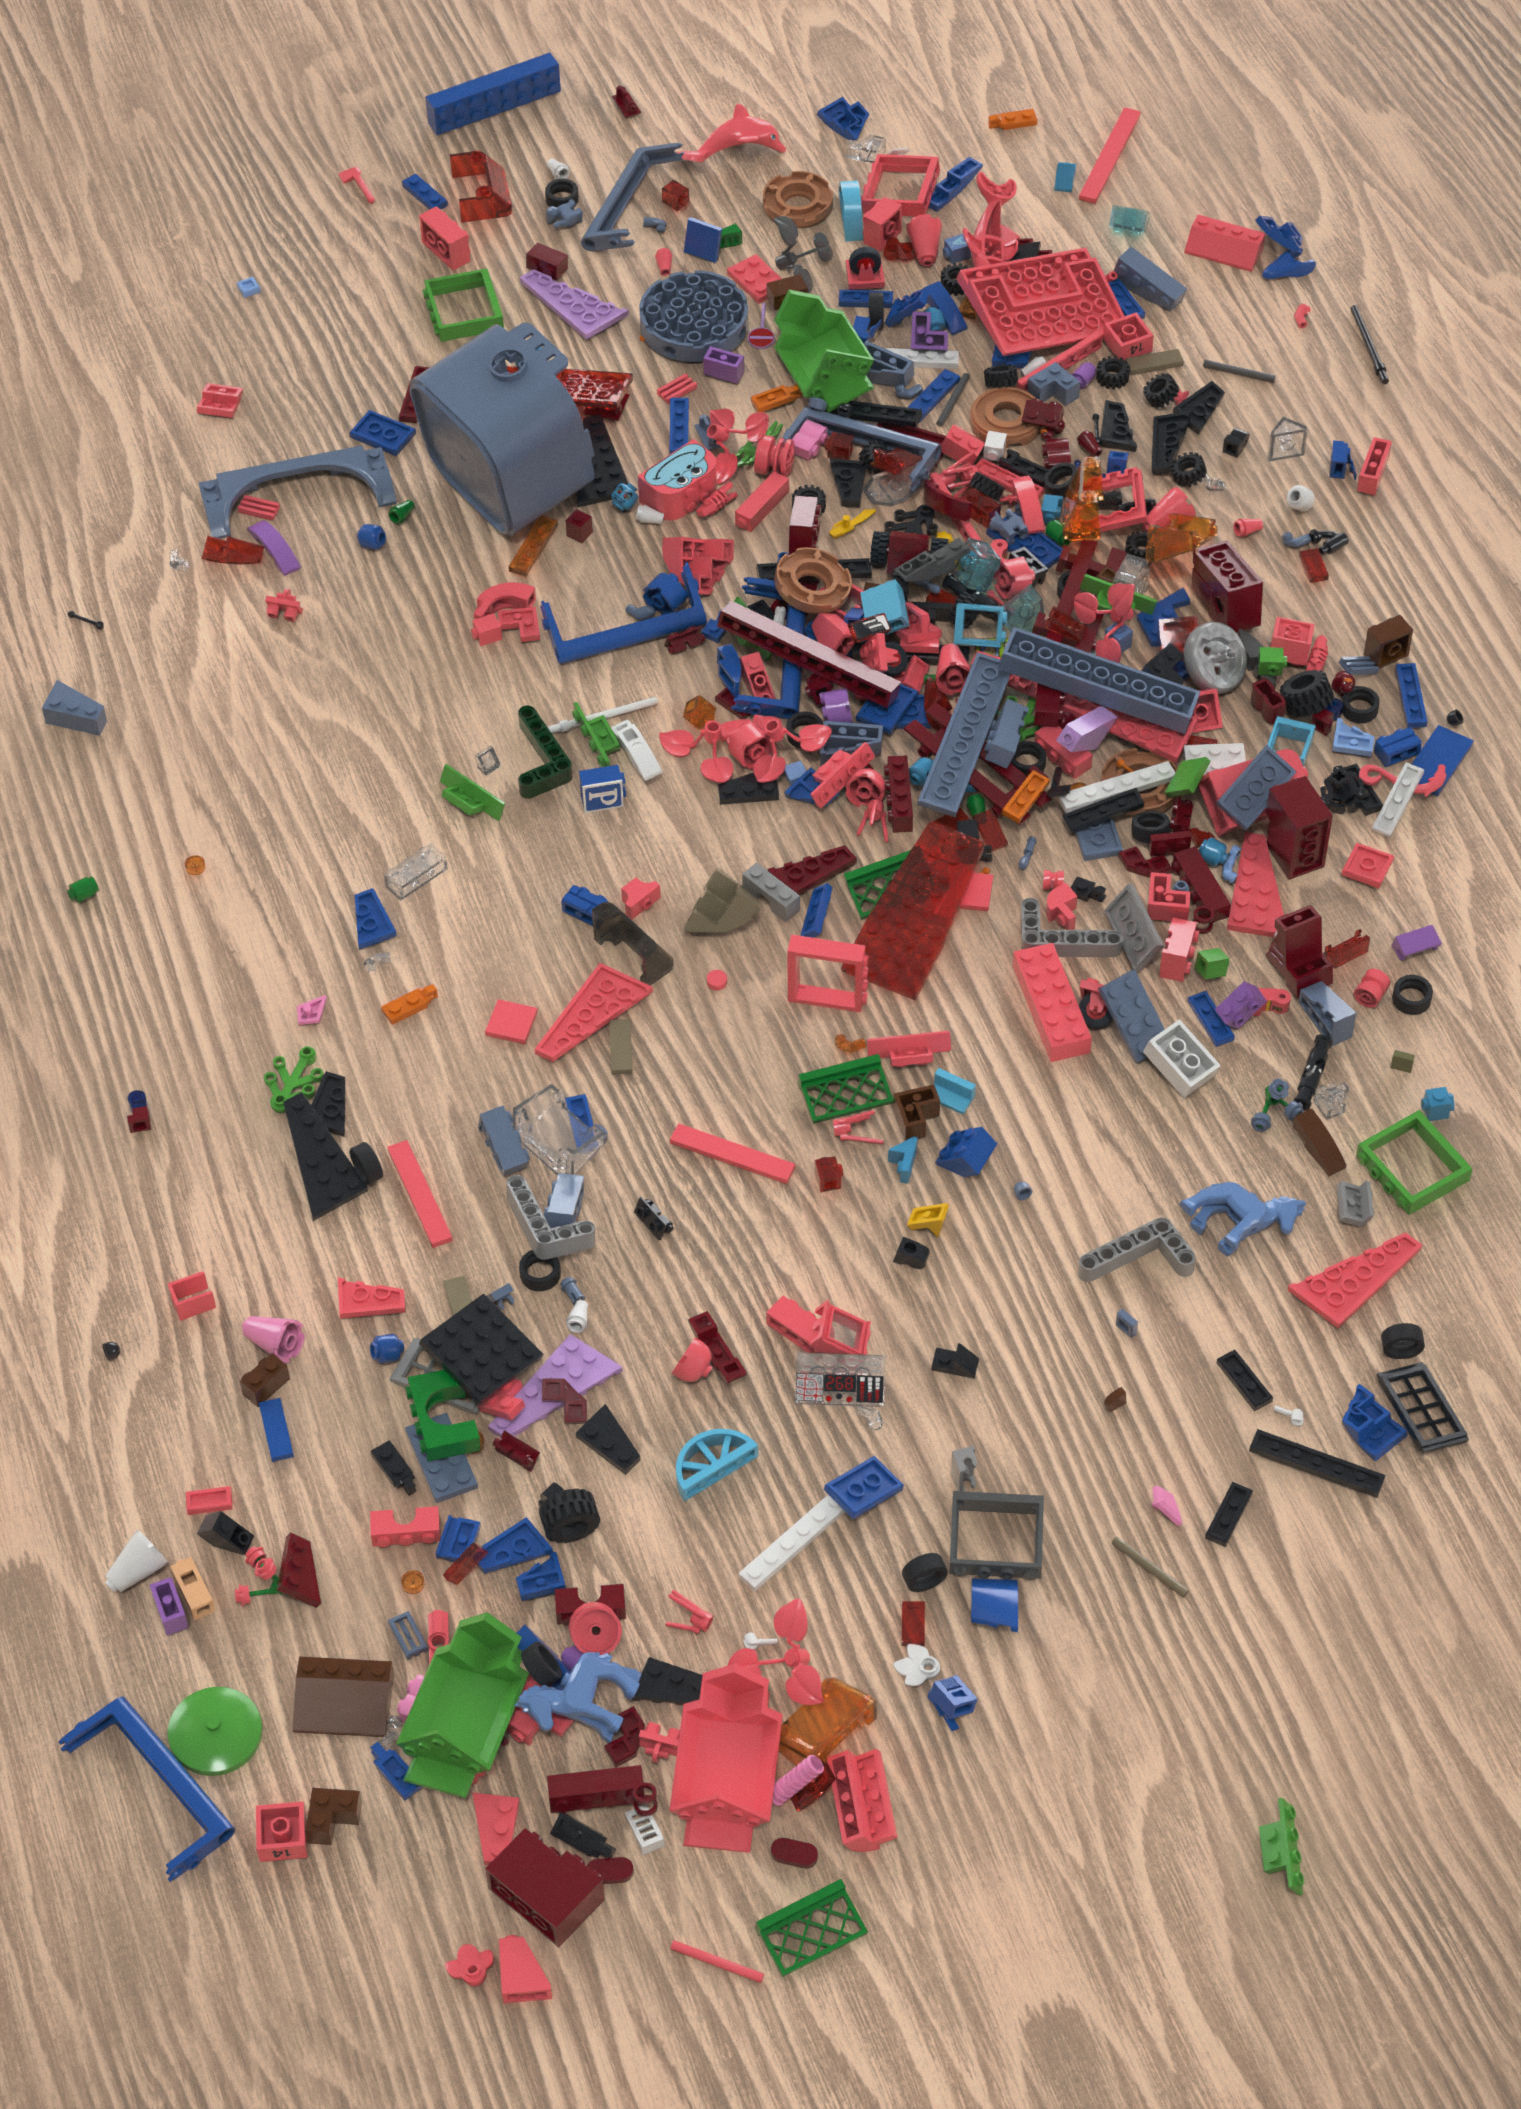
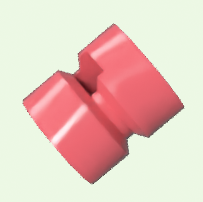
M1369 969L1363 976L1361 983L1354 990L1353 995L1355 999L1365 1007H1376L1390 986V978L1381 970Z

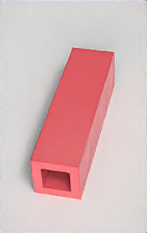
M773 471L735 511V525L752 532L789 493V478Z

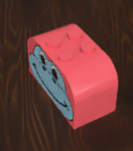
M695 439L638 475L639 503L664 513L663 520L682 518L703 504L702 501L717 490L716 458Z

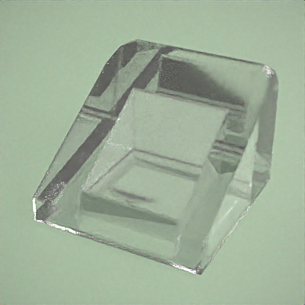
M492 745L476 754L477 768L484 775H489L500 767L499 759Z

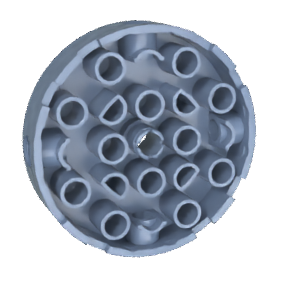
M695 270V273L684 274V271L670 274L669 278L662 281L659 279L645 291L640 301V329L645 342L662 356L680 362H702L710 346L731 352L743 341L748 330V304L744 292L736 287L735 282L717 273Z

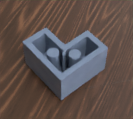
M1055 362L1028 378L1027 392L1043 402L1051 397H1055L1066 406L1079 398L1080 381Z

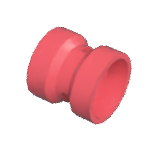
M1044 870L1043 890L1055 889L1063 884L1064 871L1051 872L1050 870Z

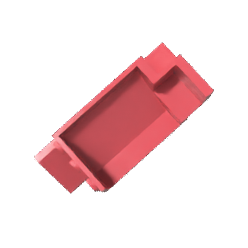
M737 1664L703 1673L700 1699L683 1704L669 1810L677 1814L680 1819L686 1820L683 1846L750 1853L753 1827L770 1822L783 1714L768 1707L769 1679Z

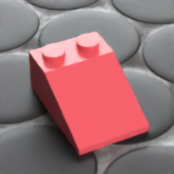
M1277 617L1270 647L1283 648L1284 656H1287V662L1292 665L1306 666L1315 624Z

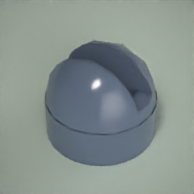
M1017 1182L1014 1186V1194L1017 1199L1025 1200L1032 1195V1189L1027 1182Z

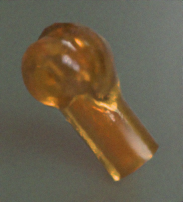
M843 1034L835 1037L836 1047L848 1053L866 1048L864 1038L848 1041Z

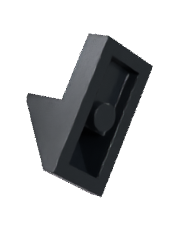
M958 1343L956 1351L936 1348L931 1370L975 1379L979 1358L960 1343Z

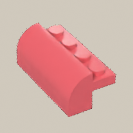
M874 1749L855 1756L849 1750L827 1757L829 1771L834 1778L831 1783L843 1845L853 1851L868 1852L880 1849V1844L898 1838L881 1751Z

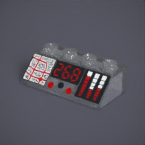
M797 1352L795 1404L884 1407L886 1355Z

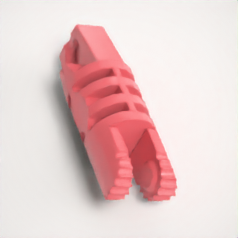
M730 481L703 500V504L696 509L697 515L699 517H705L708 514L711 516L737 497L736 492L726 494L732 488V483Z
M1320 635L1316 638L1307 661L1306 671H1323L1328 656L1327 639L1325 636Z

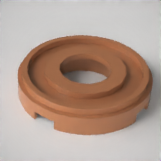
M792 171V175L782 178L781 174L772 178L764 187L763 207L766 214L772 220L779 216H786L793 220L797 228L809 227L824 220L831 212L833 207V190L829 188L827 180L815 173ZM801 196L807 198L811 203L796 207L790 206L785 202L789 198Z
M998 387L984 392L973 402L970 409L972 432L984 442H986L988 431L1006 433V448H1009V444L1020 443V446L1029 444L1039 436L1040 430L1043 428L1042 426L1026 424L1021 421L1026 400H1032L1035 397L1025 390L1014 387ZM1001 409H1012L1019 412L1020 416L1013 421H1002L996 418L993 413Z
M798 548L795 553L790 555L786 553L779 560L774 575V582L778 593L790 606L802 612L819 614L832 612L846 602L851 590L852 578L848 568L844 569L838 563L839 558L833 554L817 548ZM803 576H814L823 582L825 590L812 591L798 582V579Z
M1137 748L1128 749L1115 754L1106 762L1102 769L1101 781L1130 773L1123 767L1120 768L1116 765L1119 759H1123L1125 764L1134 771L1169 761L1175 772L1178 768L1173 761L1151 751L1146 753L1137 752ZM1169 783L1156 786L1154 791L1140 794L1144 807L1125 815L1134 817L1144 811H1158L1162 813L1176 802L1178 796L1168 797L1165 794Z

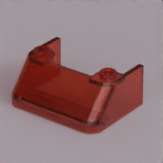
M481 151L450 154L452 178L486 174L488 181L487 186H481L476 189V197L459 199L461 223L507 217L512 214V202L505 170L501 165Z

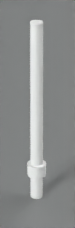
M656 697L585 717L587 721L602 715L605 718H610L657 705L658 701ZM566 719L559 721V724L548 726V729L551 733L559 731L563 733L570 731V728L581 726V724L574 719L569 721Z

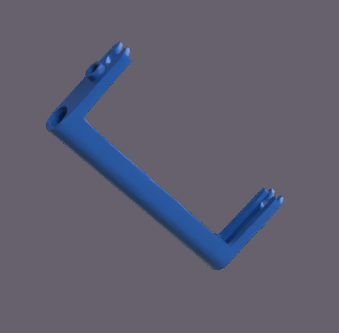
M688 562L682 567L683 572H681L686 591L689 593L688 598L691 608L563 641L549 602L541 601L542 605H540L544 618L542 619V625L545 631L548 630L558 663L563 664L668 636L675 632H683L691 626H705L707 619L698 593L699 584L697 579L693 578Z
M753 577L744 578V581L747 582V585L742 586L745 594L783 600L773 580ZM787 603L786 627L804 635L806 612L797 610ZM783 658L780 700L738 695L737 698H734L736 704L731 709L752 715L789 719L792 715L799 712L802 667Z
M118 1697L87 1720L79 1722L58 1743L60 1745L65 1743L61 1748L62 1752L67 1750L71 1753L115 1724L206 1832L205 1835L166 1864L168 1868L166 1874L170 1875L168 1878L170 1882L187 1870L197 1867L202 1859L234 1835L235 1828L125 1697Z

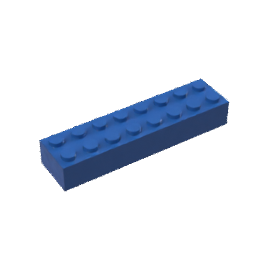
M549 52L425 96L428 124L436 135H440L561 91L559 63Z

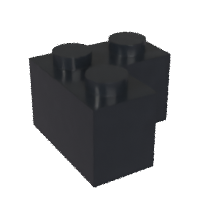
M1170 642L1141 671L1183 685L1185 683L1184 679L1174 668L1180 663L1184 655Z

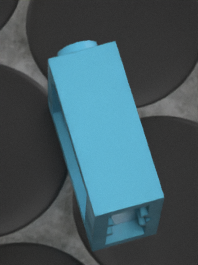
M958 603L956 607L954 644L1000 648L1001 643H1005L1006 631H1002L1003 623H1007V612H1004V607ZM965 610L998 612L996 640L963 637Z
M1277 716L1267 745L1275 751L1274 747L1278 736L1306 742L1300 757L1304 767L1314 739L1316 725Z

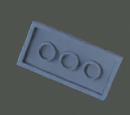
M1266 745L1215 804L1244 830H1247L1267 807L1269 789L1275 785L1288 782L1297 771Z
M1135 969L1099 987L1098 990L1133 1060L1137 1063L1147 1058L1143 1051L1149 1040L1164 1031L1165 1028Z
M447 1413L430 1418L439 1424H452ZM414 1424L405 1427L408 1439L436 1503L478 1489V1483L465 1454L427 1461L426 1454H421L419 1440L422 1439L421 1435H416Z

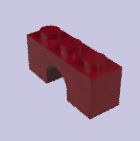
M624 1584L601 1585V1595L595 1602L604 1603L610 1607L619 1620L626 1619ZM578 1587L555 1589L557 1625L569 1626L570 1617L574 1611L584 1603H587L579 1598Z

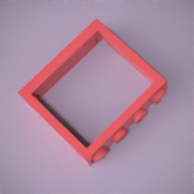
M877 154L875 162H872V171L868 173V182L864 185V194L861 196L863 214L869 212L877 202L882 200L874 199L883 171L926 173L917 201L893 200L902 205V216L915 217L926 214L940 173L939 157Z
M791 935L787 950L788 1002L861 1012L863 1004H867L868 997L867 977L869 968L867 965L869 956L865 955V945ZM800 957L855 965V992L800 984Z

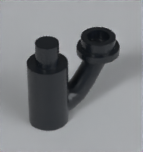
M1312 529L1309 533L1312 543L1320 542L1321 538H1330L1323 542V546L1319 548V552L1322 555L1325 553L1331 554L1349 543V539L1344 532L1337 533L1334 531H1317Z

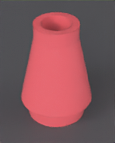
M660 248L655 254L660 274L663 276L671 273L673 254L668 248Z
M1240 518L1234 522V532L1237 536L1245 537L1253 532L1262 530L1263 522L1260 518Z

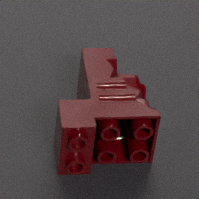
M1309 905L1275 919L1274 927L1277 930L1274 934L1275 940L1272 941L1266 957L1286 979L1287 987L1296 998H1299L1301 989L1320 981L1327 986L1333 984V965L1322 954V916L1314 907Z

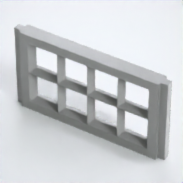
M413 1338L390 1377V1381L394 1382V1384L404 1388L408 1386V1379L405 1376L412 1365L423 1369V1374L437 1371L432 1369L435 1363L433 1358L427 1367L414 1362L421 1349H423L419 1345L421 1339ZM459 1399L442 1402L470 1414L477 1415L479 1412L477 1403L473 1399L469 1403Z

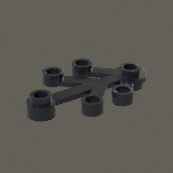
M927 504L921 505L917 510L909 512L898 509L894 512L895 521L903 522L905 519L915 518L914 521L895 524L893 521H887L884 524V531L891 534L892 531L905 530L904 532L924 534L921 523L925 522L927 534L934 536L938 533V526L932 520L935 510Z

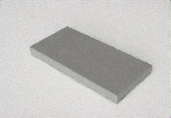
M1128 884L1104 911L1113 929L1121 932L1123 935L1122 948L1132 968L1140 973L1164 947V944L1134 885Z

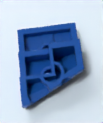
M841 97L817 112V116L833 131L855 142L869 113L859 101L850 106L844 97Z
M1259 216L1255 219L1260 228L1274 241L1292 251L1298 252L1301 250L1302 236L1292 222H1286L1284 225L1278 226L1272 217Z
M1361 1384L1357 1385L1356 1393L1353 1400L1349 1403V1409L1345 1412L1342 1423L1360 1448L1374 1461H1377L1407 1437V1430L1391 1419V1413L1375 1401L1373 1393Z
M972 1578L971 1622L986 1624L995 1628L1001 1625L1010 1626L1012 1632H1018V1580Z

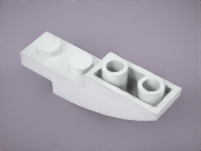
M627 719L611 727L618 742L628 754L630 762L645 781L663 773L650 747L634 724H631Z

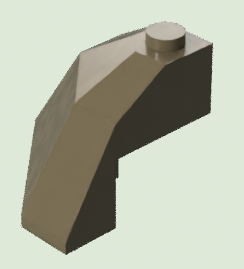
M717 867L703 889L705 890L704 896L698 898L692 914L684 925V930L687 932L727 933L748 923L750 918L754 919L760 911V908H758L759 901L746 888Z

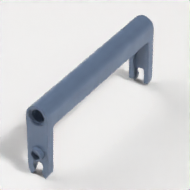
M670 143L642 147L635 150L581 239V245L584 249L588 251H601L634 245L633 239L624 241L621 239V237H627L630 234L628 229H612L651 165L684 160L681 158L686 152L676 153L674 151L681 148L683 144Z
M808 406L801 411L782 437L785 438V443L788 439L792 440L804 422L810 420L827 427V434L829 436L864 446L870 441L877 440L878 443L881 441L884 446L885 444L888 445L887 449H891L892 454L919 461L909 476V479H912L911 482H913L910 486L912 492H915L922 482L928 478L929 472L938 461L942 450L941 444L841 417Z

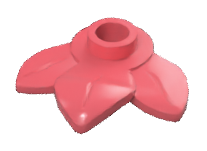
M464 1944L458 1950V1959L446 1962L445 1968L452 1978L463 1979L470 1986H478L483 1983L486 1977V1970L493 1964L494 1957L491 1950L479 1953L474 1945Z

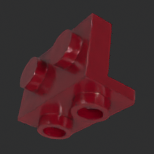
M1037 398L1026 400L1021 421L1026 424L1059 429L1062 414L1064 415V408L1057 402L1043 403L1042 400Z
M1190 830L1150 835V842L1147 843L1150 856L1174 854L1190 848L1192 838Z

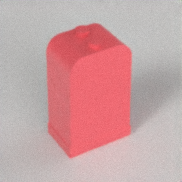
M1290 749L1276 751L1284 761L1297 771L1289 781L1303 776L1308 778V771L1303 767L1300 757L1295 751ZM1253 759L1223 769L1210 771L1202 777L1198 784L1217 837L1227 835L1229 832L1242 828L1215 803ZM1267 807L1252 824L1269 819L1266 815Z

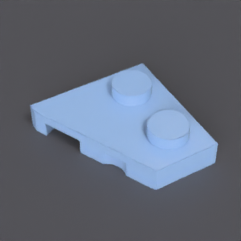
M1337 718L1332 751L1372 757L1375 737L1362 732L1356 726L1351 728L1343 723V719Z

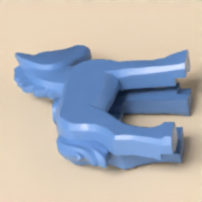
M1234 1182L1212 1184L1211 1187L1201 1189L1196 1195L1182 1200L1179 1205L1189 1216L1195 1214L1196 1210L1202 1206L1200 1212L1190 1222L1191 1228L1199 1235L1206 1230V1223L1213 1214L1226 1212L1236 1226L1218 1242V1249L1224 1255L1229 1256L1233 1251L1236 1252L1240 1241L1249 1235L1260 1232L1275 1221L1278 1222L1281 1232L1290 1234L1297 1216L1302 1215V1212L1305 1211L1304 1206L1306 1202L1281 1196L1278 1199L1273 1198L1271 1201L1263 1203L1256 1194L1247 1191L1241 1185Z
M586 1652L580 1657L570 1674L566 1672L560 1683L563 1686L562 1690H557L553 1687L549 1688L546 1685L541 1687L534 1685L522 1692L515 1707L523 1708V1713H528L537 1722L542 1731L548 1732L551 1730L554 1724L552 1713L592 1727L606 1743H610L614 1732L617 1733L624 1718L592 1703L597 1682L602 1680L614 1682L623 1691L624 1696L631 1700L640 1685L638 1682L642 1673L638 1672L637 1669L626 1668L615 1662L610 1663L612 1655H608V1653L600 1655L599 1652Z

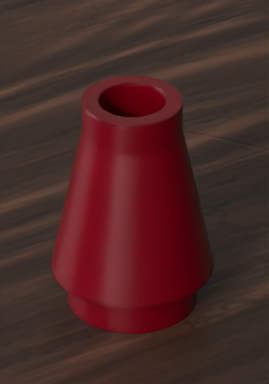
M1086 430L1077 437L1078 445L1091 454L1093 458H1097L1102 454V450L1092 432Z

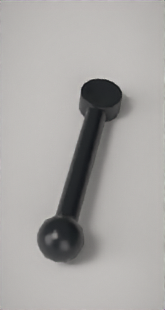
M1095 413L1092 418L1095 424V438L1099 445V415Z
M74 611L68 612L69 618H77L93 624L97 629L104 628L102 621L95 622L75 614Z

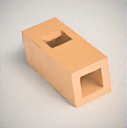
M192 1557L179 1560L170 1566L173 1578L193 1619L197 1620L215 1612L213 1600Z

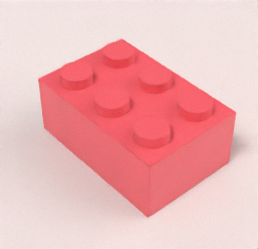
M437 206L419 215L422 243L453 271L470 262L469 235L465 230H462L455 221H452Z

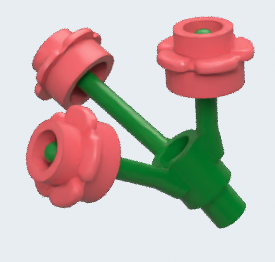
M263 1547L250 1548L246 1552L245 1556L247 1558L245 1563L256 1568V1576L263 1580L271 1578L273 1581L269 1589L249 1592L248 1585L241 1586L239 1584V1589L234 1590L236 1603H241L242 1607H244V1604H250V1597L283 1594L277 1590L279 1577L275 1574L277 1568L273 1563V1559H266L267 1555L264 1553Z

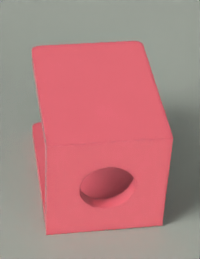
M204 1271L168 1283L171 1300L180 1321L216 1308L212 1291L178 1302V1299L208 1289Z

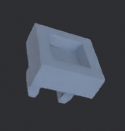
M510 1283L490 1293L487 1297L492 1302L496 1301L497 1307L502 1310L505 1308L502 1304L503 1299L508 1300L510 1305L514 1303V1298L508 1294L514 1290Z

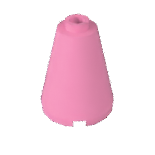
M250 1316L242 1325L243 1335L268 1354L273 1353L284 1363L290 1362L288 1359L299 1354L305 1338V1334L301 1333V1327L304 1328L303 1324L294 1319Z

